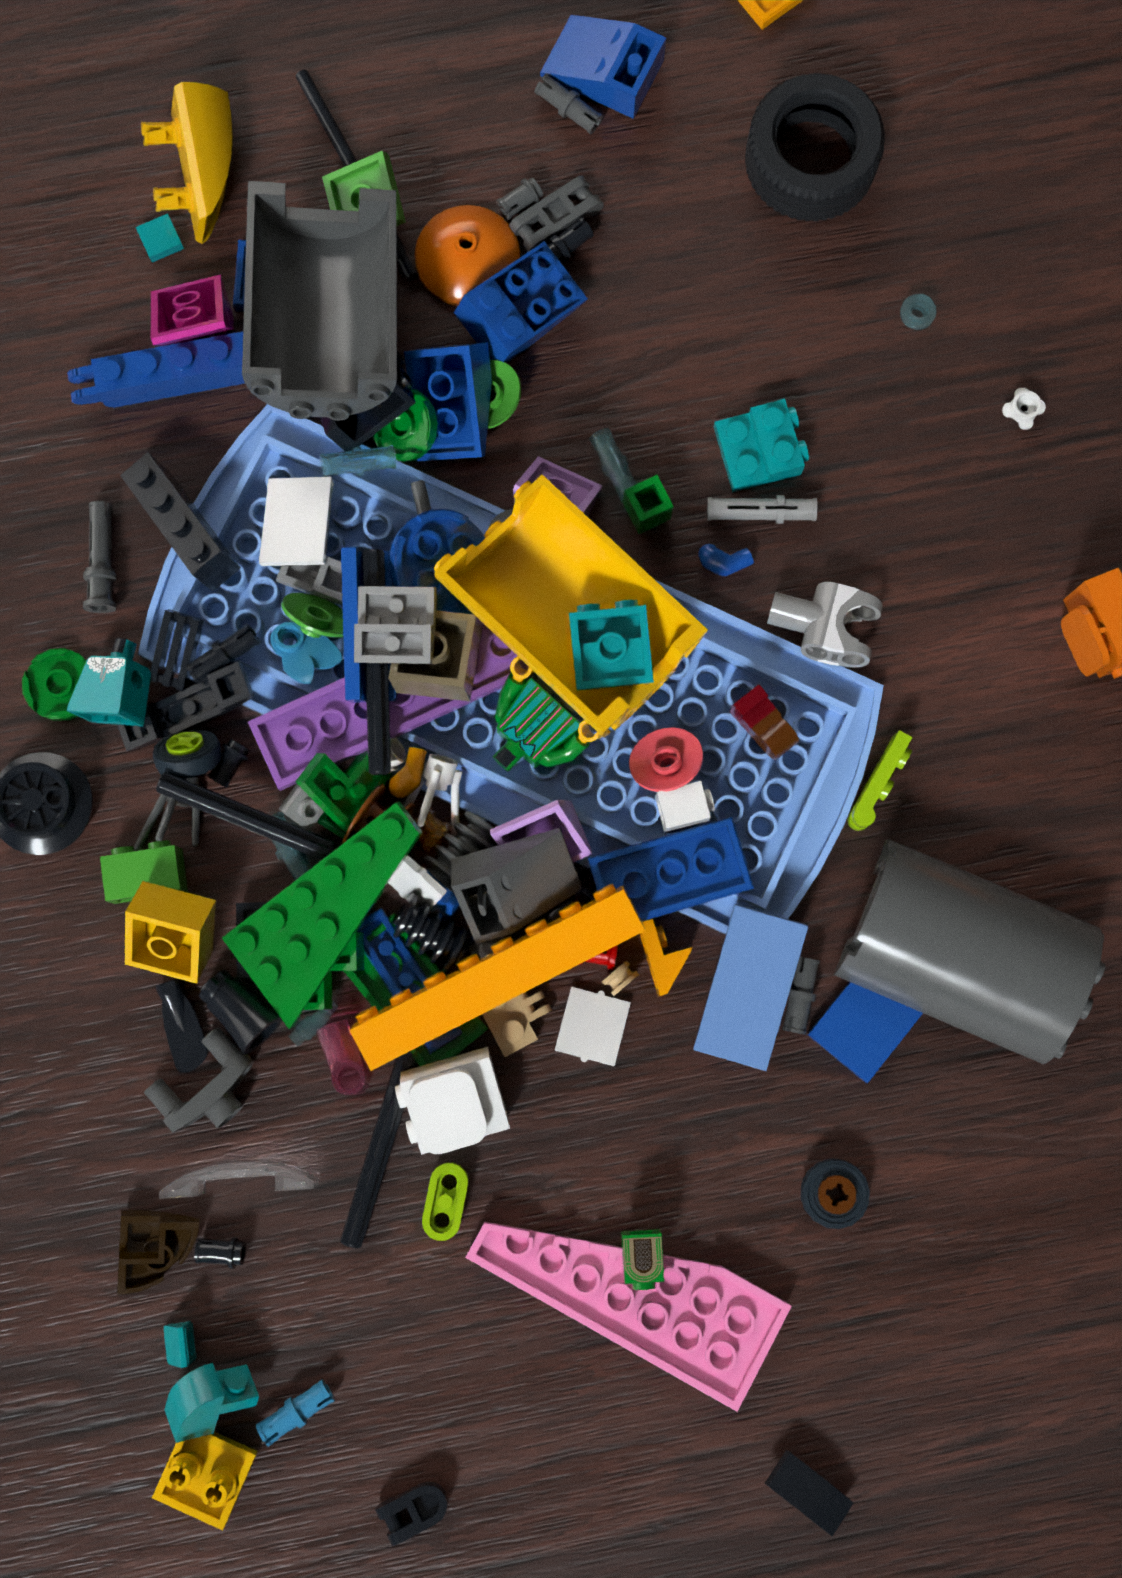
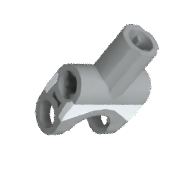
M822 582L816 586L813 601L775 592L767 624L804 633L800 649L801 653L809 659L830 665L858 668L869 664L872 650L866 644L859 642V639L852 637L846 631L844 625L853 621L861 622L862 620L874 621L879 619L883 604L877 597L854 587L834 582Z

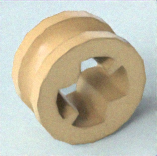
M625 961L602 981L604 985L612 987L611 994L613 996L639 975L637 971L632 972L629 969L630 963L628 961Z

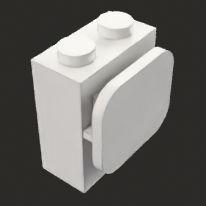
M488 1047L400 1072V1085L395 1086L397 1100L400 1108L407 1107L411 1120L405 1122L411 1144L418 1142L421 1155L429 1152L432 1154H443L479 1143L487 1135L510 1129L508 1114Z

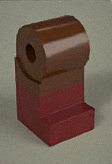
M758 684L735 702L729 712L762 750L773 760H777L799 742V738L793 728L781 717V713L767 698L769 695Z

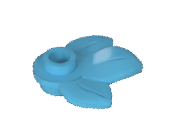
M294 622L280 624L271 634L272 649L277 655L282 657L283 669L287 675L297 682L310 684L313 680L315 669H330L342 662V655L332 641L326 636L319 638L310 637L300 630V626ZM287 638H293L296 640V643L294 645H285L283 641Z

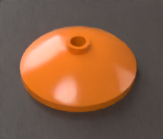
M474 205L455 206L438 213L424 226L415 247L416 268L423 285L437 299L453 306H458L466 293L520 258L518 239L509 227L508 222L492 210ZM463 242H470L473 244L470 248L467 249L462 248L460 246Z

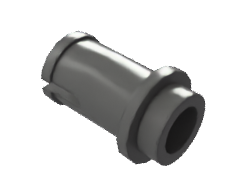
M533 177L529 180L524 178L521 180L520 186L502 198H498L496 202L499 207L502 206L500 211L505 218L510 220L514 215L532 203L534 205L538 203L539 199L543 197V192Z

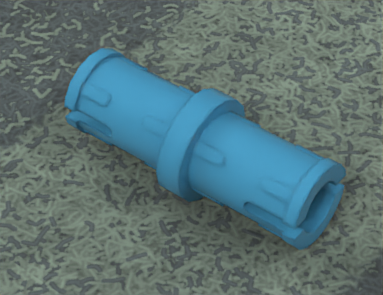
M321 1379L296 1398L290 1397L285 1400L283 1407L261 1422H258L255 1425L257 1432L263 1442L269 1447L295 1427L302 1428L306 1425L307 1419L330 1403H333L335 1397L329 1386Z

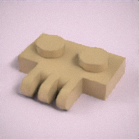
M542 990L530 997L524 992L482 1014L504 1057L538 1040L530 1022L552 1011L549 1004H545L537 1010L533 1006L534 1003L545 998Z

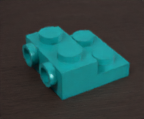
M785 399L750 407L749 413L714 421L713 427L732 493L799 476L805 467L804 462L809 461L807 445L804 440H797L794 430L799 427L796 409L794 407L788 408Z
M623 600L615 602V608L600 610V604H584L577 606V612L569 613L577 691L654 683L646 605L638 606V600Z

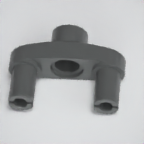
M218 1027L206 1035L201 1042L223 1066L220 1069L222 1072L192 1099L183 1103L163 1079L155 1081L144 1092L165 1117L163 1122L172 1133L186 1128L205 1115L218 1129L230 1121L244 1107L232 1092L248 1074L254 1061L248 1054L244 1055L242 1051H239Z

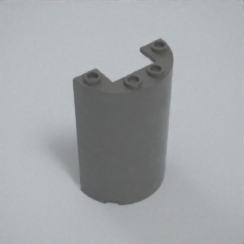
M248 181L242 376L250 392L266 404L289 412L290 416L297 419L328 417L332 420L341 421L347 419L349 415L374 408L386 401L393 392L397 382L396 190L360 188L359 210L344 211L286 207L285 183Z
M891 839L885 840L873 874L877 875L856 932L846 941L834 975L1041 1064L1048 1063L1054 1057L1060 1059L1066 1050L1068 1038L1079 1018L1084 1020L1089 1015L1093 1005V998L1089 997L1093 985L1101 980L1105 971L1106 964L1101 961L1104 934L1101 929Z

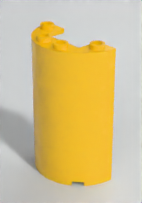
M541 475L533 483L526 481L514 494L515 503L512 514L503 523L500 520L493 523L485 532V539L479 545L471 544L466 549L461 547L453 556L450 553L444 555L434 567L435 578L602 737H606L611 732L608 730L610 727L614 731L619 728L670 678L683 657L687 658L708 629L544 475ZM623 600H638V606L646 605L654 683L577 691L569 613L577 612V606L584 604H600V610L615 608V602Z

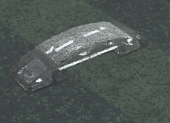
M270 1160L228 1161L214 1164L180 1177L159 1191V1199L198 1197L206 1193L205 1180L275 1175V1191L314 1189L319 1186V1177L296 1166Z

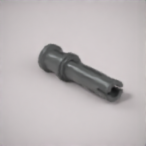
M92 501L89 503V567L83 572V579L87 581V600L83 602V609L92 613H111L116 610V602L113 601V582L117 580V574L111 568L113 505L108 502L105 507V501Z

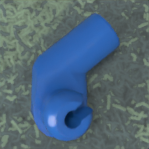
M705 544L698 552L702 566L720 576L731 575L754 564L748 548L729 555L716 548L713 544Z

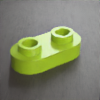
M446 1162L439 1165L430 1177L422 1226L425 1233L437 1241H445L452 1238L458 1232L461 1225L469 1179L465 1169L457 1163ZM448 1174L455 1176L457 1180V1185L451 1189L446 1188L443 1184V1177ZM438 1213L448 1215L449 1224L447 1226L441 1227L437 1225L435 1217Z

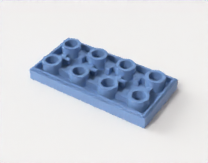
M734 904L693 1050L767 1071L809 927L807 924Z

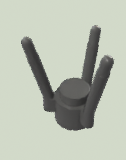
M197 777L184 778L187 781L199 784ZM160 794L139 834L134 850H141L166 802L168 803L156 834L157 841L163 840L175 806L188 807V805ZM192 807V846L197 847L199 845L200 810Z

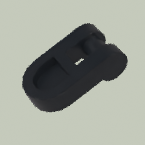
M426 1481L396 1497L383 1501L374 1509L379 1520L385 1521L389 1529L387 1533L391 1545L395 1546L441 1521L447 1511L448 1497L441 1485L436 1482ZM407 1508L412 1520L403 1523L398 1512Z

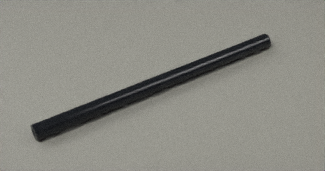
M305 69L299 71L295 78L344 167L357 162L310 74ZM396 232V261L407 281H412L419 276V272Z

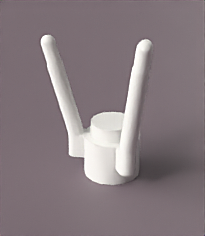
M430 754L428 760H425L420 786L408 795L404 807L414 803L425 782L428 788L417 821V825L422 827L429 812L435 790L446 791L448 785H451V835L457 837L458 834L454 824L456 822L459 823V784L463 772L456 770L458 764L456 760L442 755Z

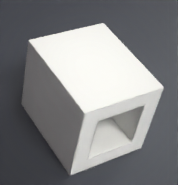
M701 781L686 784L672 791H659L655 796L664 833L706 823L711 818L710 812L715 811L710 789L703 790Z

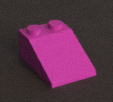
M221 274L151 291V341L153 345L166 346L193 341L195 338L207 335L210 337L220 336L234 329L233 312Z

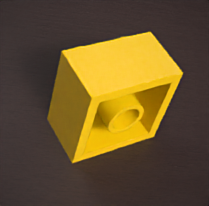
M142 881L125 911V965L197 984L213 953L216 900Z

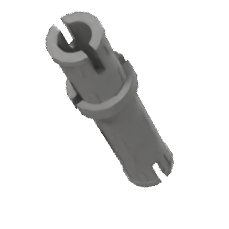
M776 495V499L708 497L707 520H775L776 524H783L784 520L816 521L817 498L785 499L784 495Z

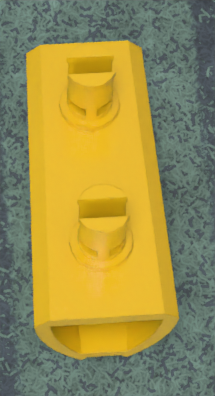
M181 82L174 86L171 109L172 121L141 122V134L144 136V146L175 144L178 147L185 187H154L153 197L154 201H156V212L188 209V212L191 214L195 240L203 244L211 235L224 199L232 154L231 109L227 91L203 83Z

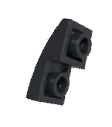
M787 1450L764 1483L832 1537L854 1504L848 1497Z

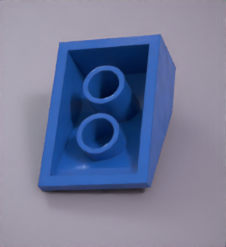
M488 342L404 351L406 372L413 382V386L410 389H416L428 397L435 409L438 422L436 439L431 449L417 460L431 461L484 457L492 384Z

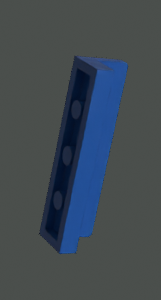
M357 547L341 548L345 700L351 703L366 702L365 663H354V624H358V586H363V552ZM384 551L386 587H394L389 569L390 551ZM388 663V677L391 663ZM389 681V702L396 701L397 693Z

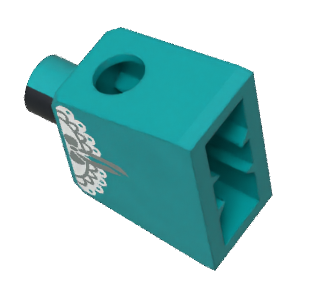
M116 638L110 656H90L85 663L66 711L91 723L143 726L151 672L145 666L133 661L137 644L130 640Z

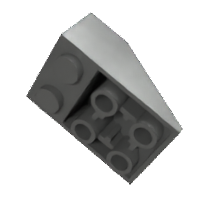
M560 828L451 859V887L476 944L513 934L582 890L581 881Z

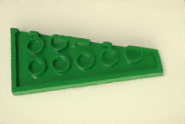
M400 801L389 807L222 937L228 948L288 1029L295 1026L301 1016L300 1014L314 997L320 984L330 969L336 964L365 920V916L373 904L377 902L384 891L383 889L422 834V830Z

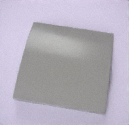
M358 586V624H354V663L432 664L437 588Z

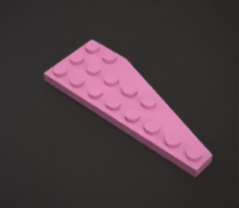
M484 1222L465 1257L737 1412L792 1307L786 1301L723 1266L663 1255L664 1282H656L655 1289L634 1290L632 1289V1284H625L622 1247L491 1222Z

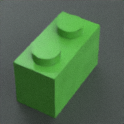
M171 841L148 843V849L134 851L133 846L111 849V855L100 857L106 902L113 904L131 902L142 881L188 893L183 849L176 845H171Z

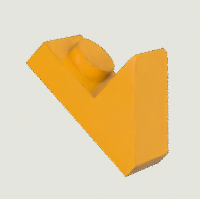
M650 919L643 921L645 931L640 933V938L657 995L660 997L668 994L693 947L664 955L662 948L668 947L663 927L662 925L655 927L654 920Z

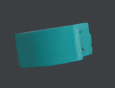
M213 1363L189 1372L172 1387L164 1409L175 1442L178 1443L214 1434L220 1414L256 1406L259 1394L247 1364L216 1371Z

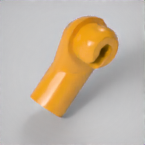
M409 747L405 766L389 782V790L394 797H407L420 786L426 750Z

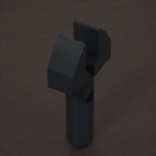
M576 868L580 881L591 870L590 868ZM595 884L590 889L584 888L550 909L545 914L546 921L550 923L560 918L559 911L572 903L579 901L587 904L595 900L593 893L597 891Z

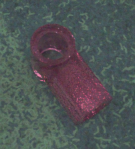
M344 1019L323 1026L316 1030L332 1074L333 1087L340 1094L356 1096L366 1091L371 1079L368 1069L364 1066L358 1046L349 1031L351 1029L349 1020ZM354 1067L360 1074V1081L355 1088L347 1089L342 1082V1076L347 1069Z

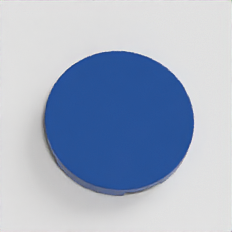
M433 509L411 518L397 532L390 549L389 569L394 587L437 588L436 610L473 614L435 578L434 567L447 553L453 556L461 547L466 549L471 544L479 545L485 539L483 533L469 520L468 516L450 509Z

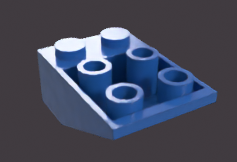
M570 15L540 72V76L543 77L547 73L563 87L575 90L582 96L634 119L664 62L666 37L635 23Z
M544 241L466 293L455 309L454 314L476 343L488 342L490 360L508 363L584 304L588 298Z

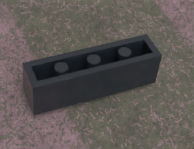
M149 452L120 475L190 573L211 591L217 589L241 568L169 470Z

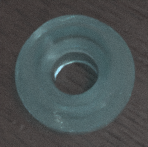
M925 294L909 296L904 300L900 308L901 320L907 327L914 330H922L929 327L936 317V306L933 300ZM912 310H920L923 313V317H916L912 314Z

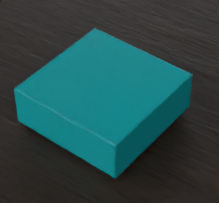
M168 213L135 227L152 263L184 249Z

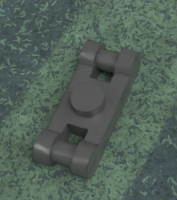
M581 175L574 178L511 221L509 227L516 236H521L524 241L523 246L527 252L544 241L547 244L550 237L554 234L559 236L577 222L580 217L583 219L592 217L603 208L604 203L598 195H593L590 192V185L584 176ZM578 198L581 203L574 206L571 199ZM539 221L543 228L534 232L531 226Z

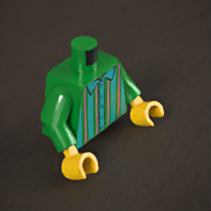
M517 656L511 662V673L499 693L494 716L498 724L496 727L497 733L506 742L492 757L507 772L522 757L534 768L539 765L552 767L572 762L590 745V742L600 739L602 736L598 732L593 734L590 730V725L585 720L581 723L577 721L532 678L526 682V678L534 673V671L530 667L528 670H524L520 665L521 659Z

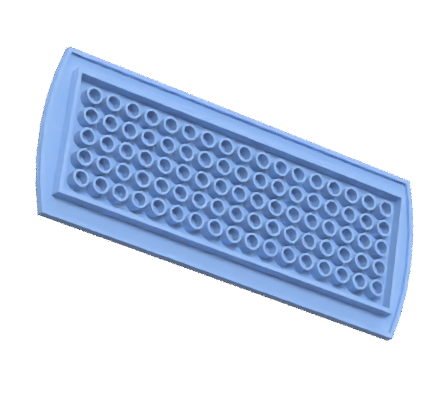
M267 404L232 444L207 479L193 503L241 568L217 589L211 591L190 573L171 547L148 608L138 655L153 662L164 612L171 609L204 620L194 660L212 649V643L217 640L222 642L244 627L246 623L252 627L261 643L234 661L242 662L254 697L242 705L262 715L345 677L343 637H327L339 649L342 655V662L330 669H315L314 677L310 684H303L289 677L283 669L282 657L277 655L272 649L271 634L273 630L284 622H293L281 607L283 598L290 593L305 592L276 582L281 566H261L259 564L269 478L332 477L334 486L332 489L326 556L340 562L341 548L357 547L361 552L369 549L390 551L393 540L400 528L408 520L418 515L410 485L415 481H425L431 510L450 509L468 516L469 520L480 529L483 535L488 530L491 521L505 510L363 444L350 454H347L325 434L323 426L308 419L294 418L290 416L289 412ZM657 581L708 631L687 658L683 657L670 678L627 721L615 731L610 727L608 730L611 732L608 736L590 742V745L572 762L552 767L539 765L534 768L522 757L507 772L494 760L492 756L506 742L497 733L496 727L498 724L494 718L501 689L396 737L405 749L406 759L409 747H414L427 751L425 760H428L430 754L442 755L458 762L456 770L463 772L459 784V808L474 813L496 826L556 800L572 801L592 850V855L574 862L584 868H590L588 863L589 857L732 816L754 889L677 911L726 935L734 904L788 919L821 871L846 822L861 784L876 732L884 685L843 666L830 665L809 659L801 653L800 646ZM334 603L335 605L343 609L342 605ZM175 620L174 627H173V631H172V635H171V639H170V643H169V648H168V652H167V656H166V660H165V664H164V668H165V669H166V665H167V661H168V657H169V652H170V648H171V644H172V640H173V636H174V632H175V627H176L177 620ZM187 623L175 669V674L178 675L191 627ZM287 638L283 643L285 645H294L296 640ZM536 673L526 678V682L530 678L537 682L580 723L584 721ZM190 675V679H189V680L192 681V682H194V683H196V682L194 681V679H193V678L191 677V675ZM758 684L769 695L767 698L781 713V717L789 723L799 738V742L777 760L769 757L729 712L735 702ZM590 726L591 732L596 734L597 731ZM674 727L692 733L702 746L703 763L701 769L687 784L701 781L703 790L710 789L715 811L710 812L711 818L706 823L664 833L655 799L657 792L641 787L634 780L629 768V758L634 746L644 736L658 729ZM406 761L397 766L398 770L391 771V776L399 772L405 766ZM424 782L421 790L426 792L428 787ZM448 785L446 791L435 790L434 796L451 804V785Z

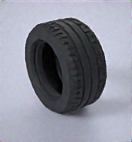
M802 74L801 76H794L792 79L784 80L777 87L772 88L764 96V99L759 102L752 117L745 152L746 172L749 181L752 182L753 189H755L758 196H761V200L784 216L787 215L789 218L797 220H813L814 222L819 221V219L823 221L828 218H835L836 215H843L844 212L851 210V207H855L870 189L884 152V125L874 102L862 89L856 87L852 82L830 74ZM803 122L822 123L835 129L845 139L851 154L850 161L839 170L828 174H807L792 167L782 156L777 144V138L790 126Z

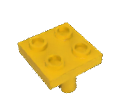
M217 1432L178 1442L173 1448L152 1498L223 1531L258 1451Z

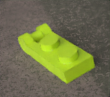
M900 730L892 736L848 815V825L853 830L862 831L875 821L876 814L873 807L878 798L884 801L895 783L890 780V777L896 767L902 769L909 759L912 750L907 748L913 737Z

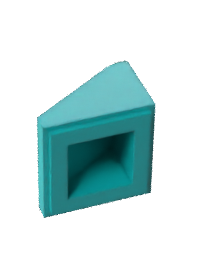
M186 1321L165 1325L163 1330L168 1364L180 1368L188 1367L197 1358L193 1323Z

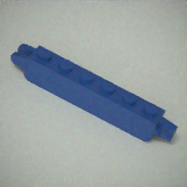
M243 331L91 359L92 365L71 369L67 372L70 383H95L93 387L78 389L72 392V403L86 405L103 402L106 407L116 408L245 384L242 376Z

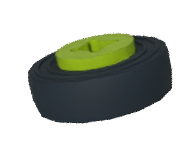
M193 729L173 733L161 739L154 746V764L161 775L164 772H168L183 779L199 776L212 770L220 762V742L214 733L207 730Z

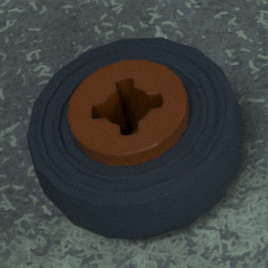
M830 1158L817 1162L807 1171L801 1183L800 1197L804 1210L813 1221L826 1228L842 1229L852 1226L863 1217L869 1205L870 1189L866 1177L856 1166L845 1160Z

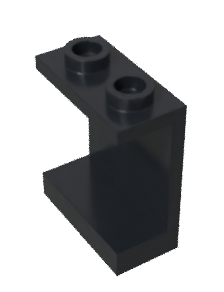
M398 350L397 382L393 392L386 401L367 411L349 415L347 419L341 421L320 417L325 434L347 454H350L416 403L410 389L413 386V382L402 368L405 362Z

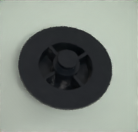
M36 752L15 759L0 772V838L7 845L26 854L47 855L67 848L81 836L91 818L93 794L86 775L75 763L58 754Z

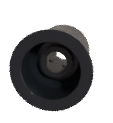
M227 970L218 972L200 990L199 997L230 1033L244 1055L260 1047L282 1023V1019L277 1012L258 999L239 979H234Z

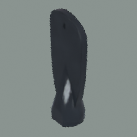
M177 978L155 985L157 994L162 999L164 1029L175 1067L179 1072L187 1073L196 1069L204 1062L208 1055V1049L201 1042L205 1036L198 1016L191 1002L184 994V982Z

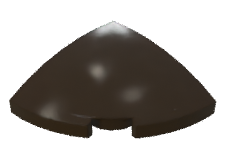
M121 1210L117 1295L135 1293L153 1287L164 1281V1272L177 1261L178 1264L182 1265L195 1244L199 1230V1219L168 1212Z

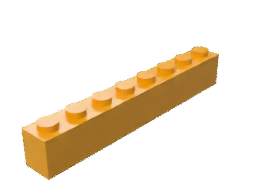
M613 884L605 886L593 893L595 900L581 906L579 901L572 903L559 911L560 918L548 924L545 919L537 921L524 929L527 935L513 941L511 936L504 938L491 946L492 953L480 959L477 954L471 955L456 964L459 970L445 976L443 971L438 972L423 981L424 988L414 993H411L409 988L389 998L391 1005L379 1011L376 1006H372L356 1015L355 1018L358 1022L354 1023L349 1031L370 1071L645 931L644 924L624 885L615 888Z

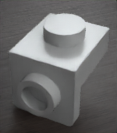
M296 784L278 808L308 831L311 830L324 812L298 784Z

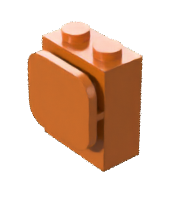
M1118 567L1084 581L1063 599L1069 613L1061 620L1062 632L1077 666L1087 677L1097 673L1099 678L1112 674L1113 679L1122 677V573Z

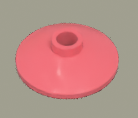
M674 727L658 729L644 736L634 746L629 758L630 772L634 780L647 790L655 792L676 790L689 783L698 774L703 763V749L699 740L687 730Z

